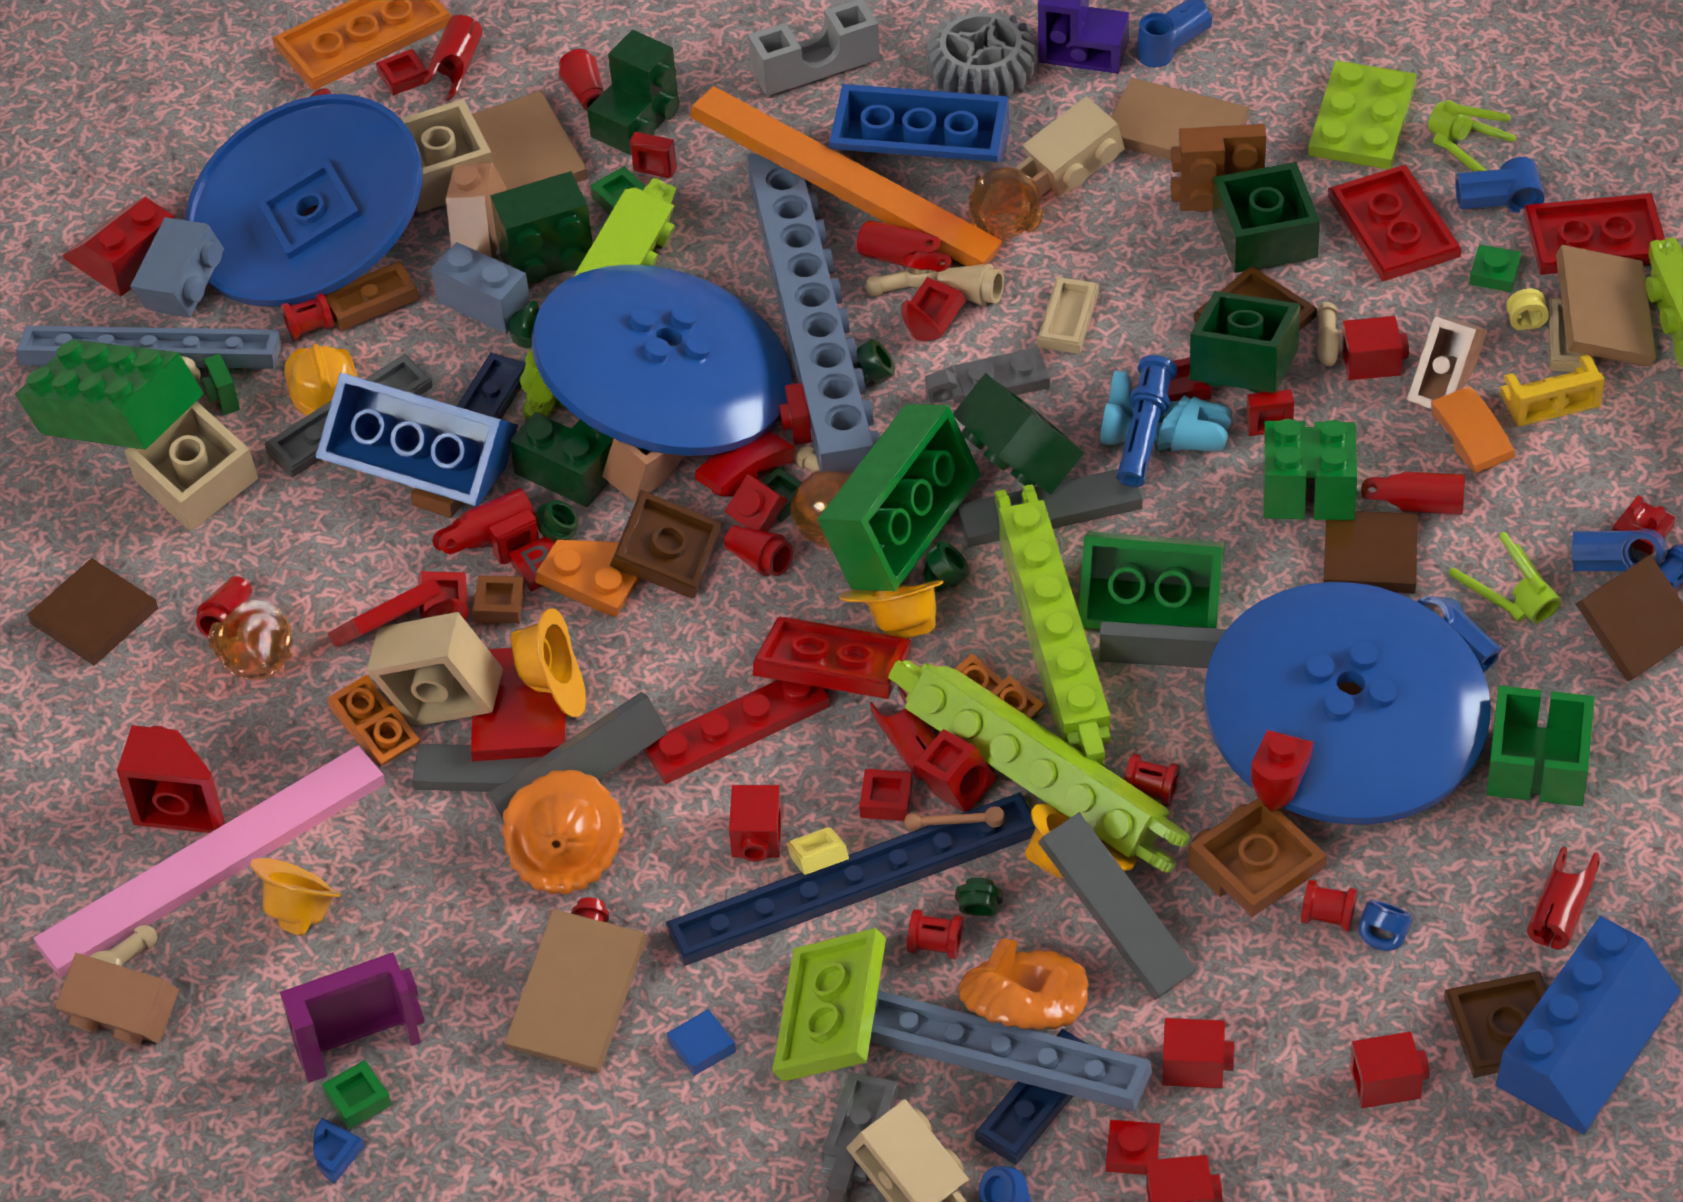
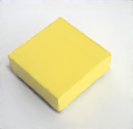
M831 827L804 835L787 843L793 862L804 875L849 859L846 844Z

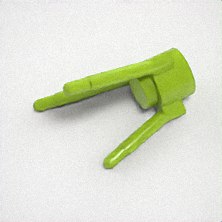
M1450 100L1439 102L1432 110L1428 121V130L1436 134L1433 143L1446 148L1473 172L1487 170L1452 141L1456 139L1464 140L1471 129L1510 142L1516 141L1514 134L1472 120L1470 117L1509 122L1511 119L1509 114L1460 105Z
M1501 532L1499 539L1526 577L1513 590L1515 603L1456 568L1449 569L1450 576L1508 611L1518 623L1527 617L1533 624H1538L1552 616L1562 602L1561 598L1542 579L1521 546L1517 543L1514 544L1506 532Z

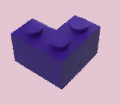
M1089 0L1038 1V63L1119 74L1129 42V12L1089 7Z

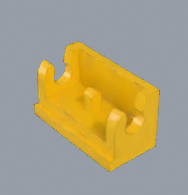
M1588 354L1579 356L1581 367L1575 368L1574 372L1520 385L1514 373L1503 375L1507 385L1500 386L1499 393L1517 427L1601 407L1605 378L1602 373H1599L1592 358Z

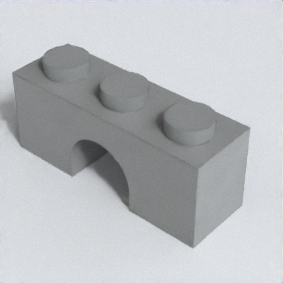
M853 0L824 10L825 21L823 28L816 36L806 41L798 42L786 22L748 34L751 72L765 96L767 97L880 60L878 23L864 0Z

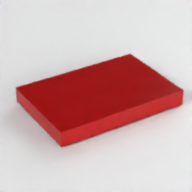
M1406 164L1328 188V198L1382 282L1461 257L1462 248Z
M1652 193L1530 204L1524 207V216L1540 275L1558 273L1556 254L1561 245L1643 261V265H1651L1648 255L1650 242L1665 240Z
M435 577L349 620L328 632V635L335 647H341L436 598L442 591Z
M779 616L753 661V676L889 699L896 683L889 679L888 676L896 661L903 662L908 659L911 651V640L909 638Z
M512 648L488 649L502 666L503 671L493 712L472 716V762L543 757L566 742L567 715L557 705L552 694L535 691L523 682L514 664Z

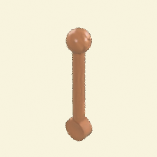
M994 806L988 808L986 813L921 816L918 813L912 812L906 815L904 824L911 831L919 830L922 826L981 822H986L991 827H1000L1004 823L1005 817L1004 811L1000 807Z

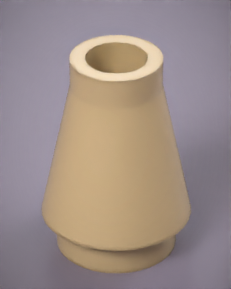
M992 264L948 268L945 271L939 272L937 276L938 282L961 291L967 301L984 307L988 303H998L1002 297L1004 275L1001 269H994Z

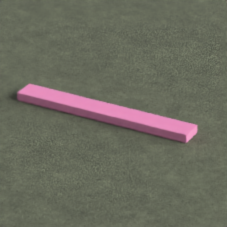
M358 745L33 937L35 945L56 974L62 978L68 974L75 952L91 956L95 952L112 948L134 934L133 930L137 927L154 923L250 865L252 859L266 856L385 784L384 775Z

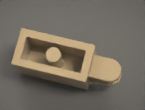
M1084 97L1022 144L1026 159L1008 173L1005 182L1010 189H1018L1020 191V198L1026 203L1034 202L1050 189L1060 197L1072 189L1078 188L1084 183L1086 178L1103 165L1112 162L1125 149L1118 123L1090 98Z
M906 1099L861 1131L846 1147L888 1202H967L958 1191L969 1180L963 1172L964 1169L960 1159L953 1151L943 1147L931 1132V1125L926 1116L920 1110L912 1108Z

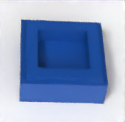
M709 1009L667 1032L668 1043L694 1076L736 1052L735 1042Z

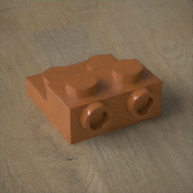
M1265 124L1180 128L1179 146L1171 147L1172 172H1178V177L1170 178L1171 201L1180 202L1181 211L1195 210L1197 212H1207L1213 206V177L1265 168Z
M1258 798L1248 805H1239L1226 820L1212 829L1202 830L1189 844L1188 867L1219 897L1228 893L1251 917H1254L1324 869L1327 864V855L1279 809L1270 812Z

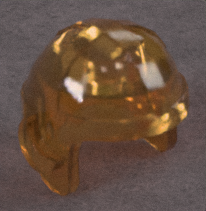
M999 166L984 173L983 177L978 175L975 178V185L968 196L969 215L974 226L1000 240L1014 237L1024 231L1033 233L1038 228L1043 219L1044 210L1040 209L1039 189L1030 176L1017 168Z
M830 470L816 471L810 474L795 492L790 510L793 522L798 531L816 545L831 549L817 518L851 476L848 473Z
M252 600L244 602L236 607L224 622H215L210 628L208 640L210 648L214 650L218 659L231 674L243 679L255 681L273 677L281 671L286 664V660L290 659L293 653H290V648L293 647L291 625L285 614L278 607L267 601Z

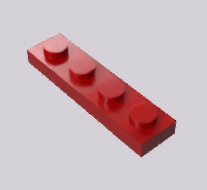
M776 680L667 731L666 735L643 750L666 785L829 708V696L822 687Z

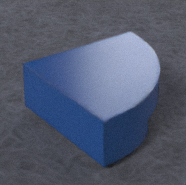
M323 1117L315 1128L313 1150L318 1162L317 1166L321 1173L335 1184L364 1148L363 1139Z

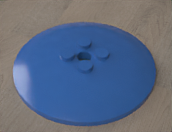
M325 94L301 98L285 103L258 116L233 134L209 159L199 174L187 202L184 220L208 224L224 247L221 261L215 267L208 284L220 294L232 300L255 306L277 307L285 303L294 305L308 301L322 293L327 295L353 282L385 256L400 238L412 218L422 187L423 169L419 148L407 126L393 111L371 99L355 95ZM318 205L315 212L308 216H303L308 208Z
M615 265L580 273L557 286L547 296L538 311L532 332V350L537 369L547 387L562 405L576 417L601 433L623 443L653 452L696 456L719 454L746 446L762 437L777 423L780 418L779 404L786 403L785 385L792 383L789 359L781 341L770 325L754 309L732 293L711 282L684 272L662 267ZM666 341L671 342L675 346H670Z
M1348 582L1307 584L1281 591L1261 600L1241 614L1224 632L1210 658L1205 679V714L1213 740L1232 770L1251 788V762L1267 730L1313 742V755L1296 794L1289 804L1283 808L1312 819L1330 823L1349 825L1386 823L1415 815L1436 805L1454 792L1472 772L1483 751L1490 725L1491 703L1486 678L1478 659L1460 634L1444 619L1422 604L1399 593L1365 584ZM1343 682H1352L1357 684L1362 692L1349 695L1341 691L1338 685Z

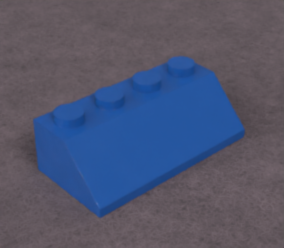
M842 84L829 147L837 150L1004 162L1009 137L1008 96Z
M340 372L316 458L479 506L507 466L511 452L509 440L516 434L518 424Z
M1600 915L1503 1051L1495 1086L1585 1135L1681 992L1645 939Z

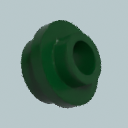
M552 500L549 503L542 504L535 512L538 530L544 537L546 536L556 542L557 540H571L576 534V526L579 522L575 510L561 500Z
M970 878L965 881V884L955 889V899L959 902V911L965 915L993 916L998 911V905L1003 902V891L994 886V882L990 879Z

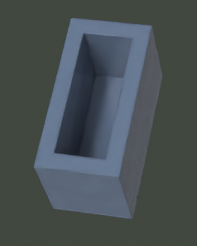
M165 217L130 287L146 309L191 318L197 303L204 295L205 287L215 267L221 261L224 247L208 224Z
M458 242L431 268L438 303L505 334L509 331V322L512 316L518 311L523 310L526 304L530 302L525 272Z

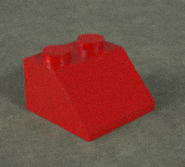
M143 197L117 212L64 253L63 258L121 297L132 289L130 286L164 218L175 219V216L149 198Z
M132 725L116 771L133 825L211 833L223 826L225 820L212 773L180 732L163 726L145 727Z

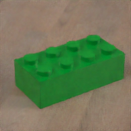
M74 339L62 344L56 350V356L44 367L33 371L27 377V383L15 393L37 430L43 435L146 450L204 394L179 352Z
M905 404L817 518L852 590L895 592L980 478L981 473L949 405Z

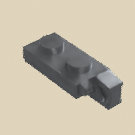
M1038 347L954 365V367L950 366L942 371L925 376V390L930 404L951 399L954 400V403H962L985 373L1015 395L1050 388V376Z
M849 1072L822 1150L823 1164L821 1170L823 1174L830 1175L826 1185V1190L829 1192L827 1202H849L855 1181L867 1182V1174L846 1147L861 1131L894 1107L899 1092L897 1081Z

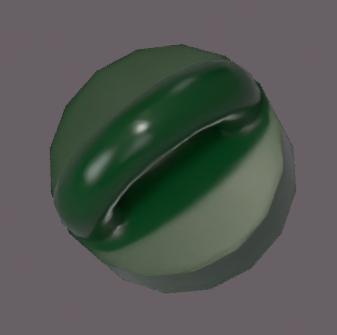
M534 300L528 302L523 310L515 313L509 322L512 341L517 346L525 349H531L532 332L540 309L539 304Z
M870 339L857 348L858 363L853 364V368L864 369L865 385L871 381L881 384L894 376V362L880 342Z
M940 541L927 551V562L923 572L925 583L943 580L944 582L934 587L935 592L942 591L947 586H958L968 577L969 566L966 559L951 544Z

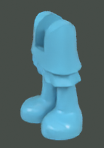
M1115 370L1113 374L1109 403H1106L1100 436L1101 444L1117 445L1126 441L1133 415V408L1130 403L1133 388L1130 376L1124 371ZM1184 395L1179 401H1170L1168 410L1160 416L1158 422L1162 423L1157 425L1154 442H1158V450L1171 448L1172 452L1180 450L1223 451L1228 439L1226 430L1231 425L1232 410L1224 405L1208 402L1195 396L1190 399Z

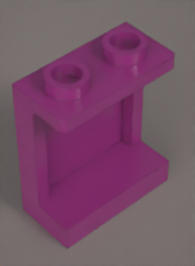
M394 952L280 992L293 1044L308 1083L327 1077L321 1052L377 1032L402 1025L411 1046L421 1043L417 1026L424 1024L425 1020L416 997L419 996L417 986L410 968L400 970Z

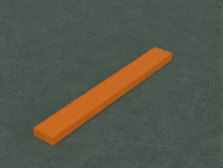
M712 86L692 105L689 116L692 119L885 223L937 236L941 241L937 251L949 255L953 260L965 266L989 264L1000 251L1002 240L715 86Z

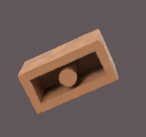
M75 952L55 1008L70 1016L68 1025L93 1034H96L99 1026L114 1030L112 1039L131 1046L140 1047L142 1040L156 1044L159 1043L179 989L164 979Z

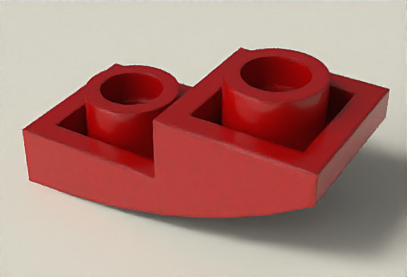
M768 431L762 437L746 446L715 454L695 471L694 479L711 489L718 496L731 497L734 496L747 474L758 478V472H770L776 466L793 463L795 446Z

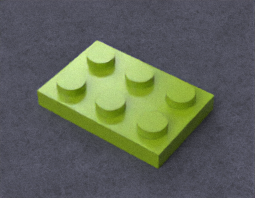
M1335 60L1309 142L1308 156L1391 169L1416 86L1417 74Z
M877 928L793 949L772 1070L783 1082L867 1063L886 937Z

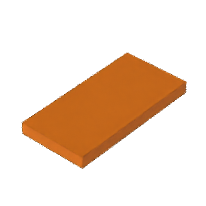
M350 0L272 37L274 47L307 85L315 91L445 28L452 15L438 0Z

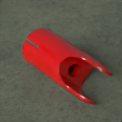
M462 14L452 16L431 59L423 85L430 82L436 71L448 76L452 84L445 101H449L455 96L483 35V29L477 21H474L470 16Z
M868 220L861 226L858 232L857 250L865 258L935 272L945 271L952 263L949 255L936 252L941 245L940 239L937 236L925 234L923 231Z
M1404 471L1387 478L1369 477L1364 480L1361 486L1363 499L1386 500L1390 504L1399 507L1402 512L1463 515L1465 474ZM1373 487L1376 491L1370 492L1368 489Z
M518 488L464 512L451 525L435 532L432 543L435 549L442 550L446 554H455L466 548H483L491 544L490 526L527 509L531 511L534 517L535 512L526 493L522 488Z
M899 686L897 687L898 692L906 704L908 694ZM870 702V709L876 722L917 779L924 780L913 763L937 737V734L928 723L905 708L899 713L885 716L878 711L873 702Z
M1561 847L1527 926V933L1535 943L1547 947L1551 943V948L1556 950L1565 949L1569 945L1599 868L1600 861L1599 853L1597 852L1593 854L1588 868L1578 874H1569L1562 872L1567 860V847Z

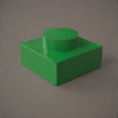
M625 166L590 185L591 197L609 214H611L625 189L638 188L643 191L646 187Z
M1479 244L1470 273L1469 285L1512 292L1521 263L1522 252Z
M221 354L205 358L204 362L208 376L201 378V382L209 403L217 401L223 415L240 410L234 382Z
M365 1060L322 1084L324 1095L348 1130L392 1105L389 1093Z

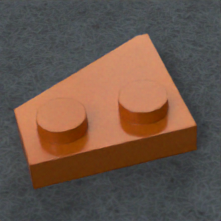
M557 540L538 568L535 582L597 611L617 617L641 578L610 566L619 542Z

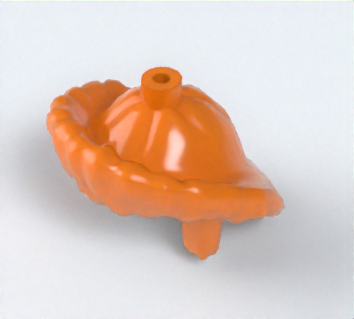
M577 770L550 771L545 776L534 779L531 784L518 789L511 798L508 807L504 810L502 817L505 823L502 832L506 854L510 857V866L518 872L519 878L524 882L530 883L533 889L546 891L551 895L556 893L567 895L574 890L586 889L589 883L598 881L601 878L602 872L611 866L613 858L619 850V841L624 836L623 816L618 802L611 797L610 791L601 785L596 777Z
M1002 938L998 942L989 961H984L979 966L966 972L958 986L959 997L965 1003L966 1008L971 1012H975L978 1016L986 1018L990 1023L1001 1022L1007 1027L1017 1026L1021 1029L1034 1028L1036 1030H1043L1045 1028L1057 1029L1061 1026L1073 1024L1076 1018L1081 1015L1088 1002L1087 988L1089 987L1086 970L1071 957L1062 956L1058 952L1051 950L1016 952L1017 941Z

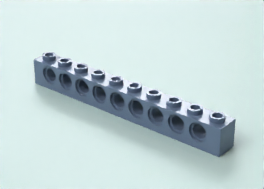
M757 153L747 155L749 184L797 381L802 383L810 417V433L822 483L827 485L845 482L877 442L879 433L877 430H869V426L874 425L872 407L869 399H861V395L866 394L864 376L861 368H853V364L858 363L856 345L853 337H845V334L850 333L846 307L838 308L837 304L842 303L840 283L838 277L830 279L829 274H834V263L831 249L822 248V245H827V238L823 219L815 220V216H819L816 191L808 192L807 188H812L811 182Z

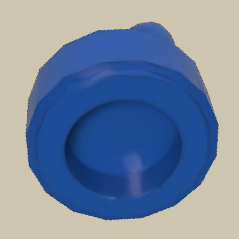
M1372 899L1366 902L1358 927L1359 935L1366 944L1375 949L1383 951L1396 950L1403 944L1413 918L1410 913L1401 908ZM1373 925L1394 934L1392 938L1383 939L1374 935L1370 928Z
M994 1166L988 1169L982 1176L979 1185L980 1202H1031L1026 1178L1020 1170L1014 1167Z

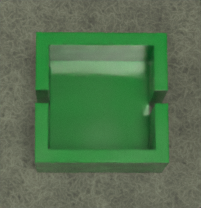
M1291 419L1265 421L1263 455L1264 519H1305L1306 478H1315L1314 520H1355L1357 492L1355 422L1328 420L1325 422H1315L1314 427H1306V421Z
M1498 685L1486 796L1530 800L1531 793L1540 794L1539 802L1583 807L1589 768L1595 696L1551 691L1547 726L1544 728L1537 727L1542 690Z

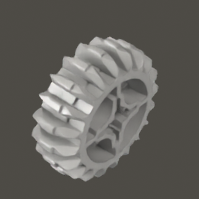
M985 7L979 13H973L967 9L966 14L963 16L952 13L950 21H940L938 29L931 31V37L926 48L927 71L930 78L935 82L936 89L944 88L946 92L998 96V94H1002L1011 99L1014 89L1023 91L1026 81L1032 80L1035 64L1037 63L1035 39H1033V33H1030L1027 29L1026 23H1018L1015 15L1004 17L1001 9L995 13H987Z

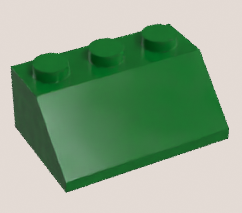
M1088 531L1084 535L1078 609L1083 628L1100 629L1101 622L1217 629L1225 542Z

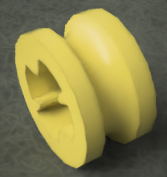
M1531 288L1522 289L1512 294L1507 300L1506 308L1510 315L1509 320L1512 327L1516 330L1540 328L1549 319L1545 297L1539 290Z

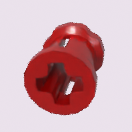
M324 293L317 295L314 299L292 306L288 303L280 305L283 319L292 341L300 339V334L321 327L326 329L334 328L333 317Z
M1133 753L1127 764L1124 780L1146 795L1161 799L1163 805L1170 806L1179 782L1180 764L1160 765L1144 761L1140 754Z
M1309 880L1303 900L1301 923L1309 924L1311 920L1341 925L1342 931L1350 932L1356 908L1358 889L1350 887L1345 892L1320 887L1317 881Z
M914 909L911 914L907 934V952L916 953L918 949L947 953L948 959L956 960L962 940L963 917L955 915L952 919L923 915L922 910Z

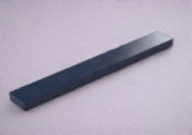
M1021 792L962 813H986L990 807H1000L1004 811L1005 817L1004 823L1000 827H991L986 822L929 825L848 855V860L806 875L800 872L666 922V928L683 965L687 966L1031 839L1036 828L1031 819V810Z

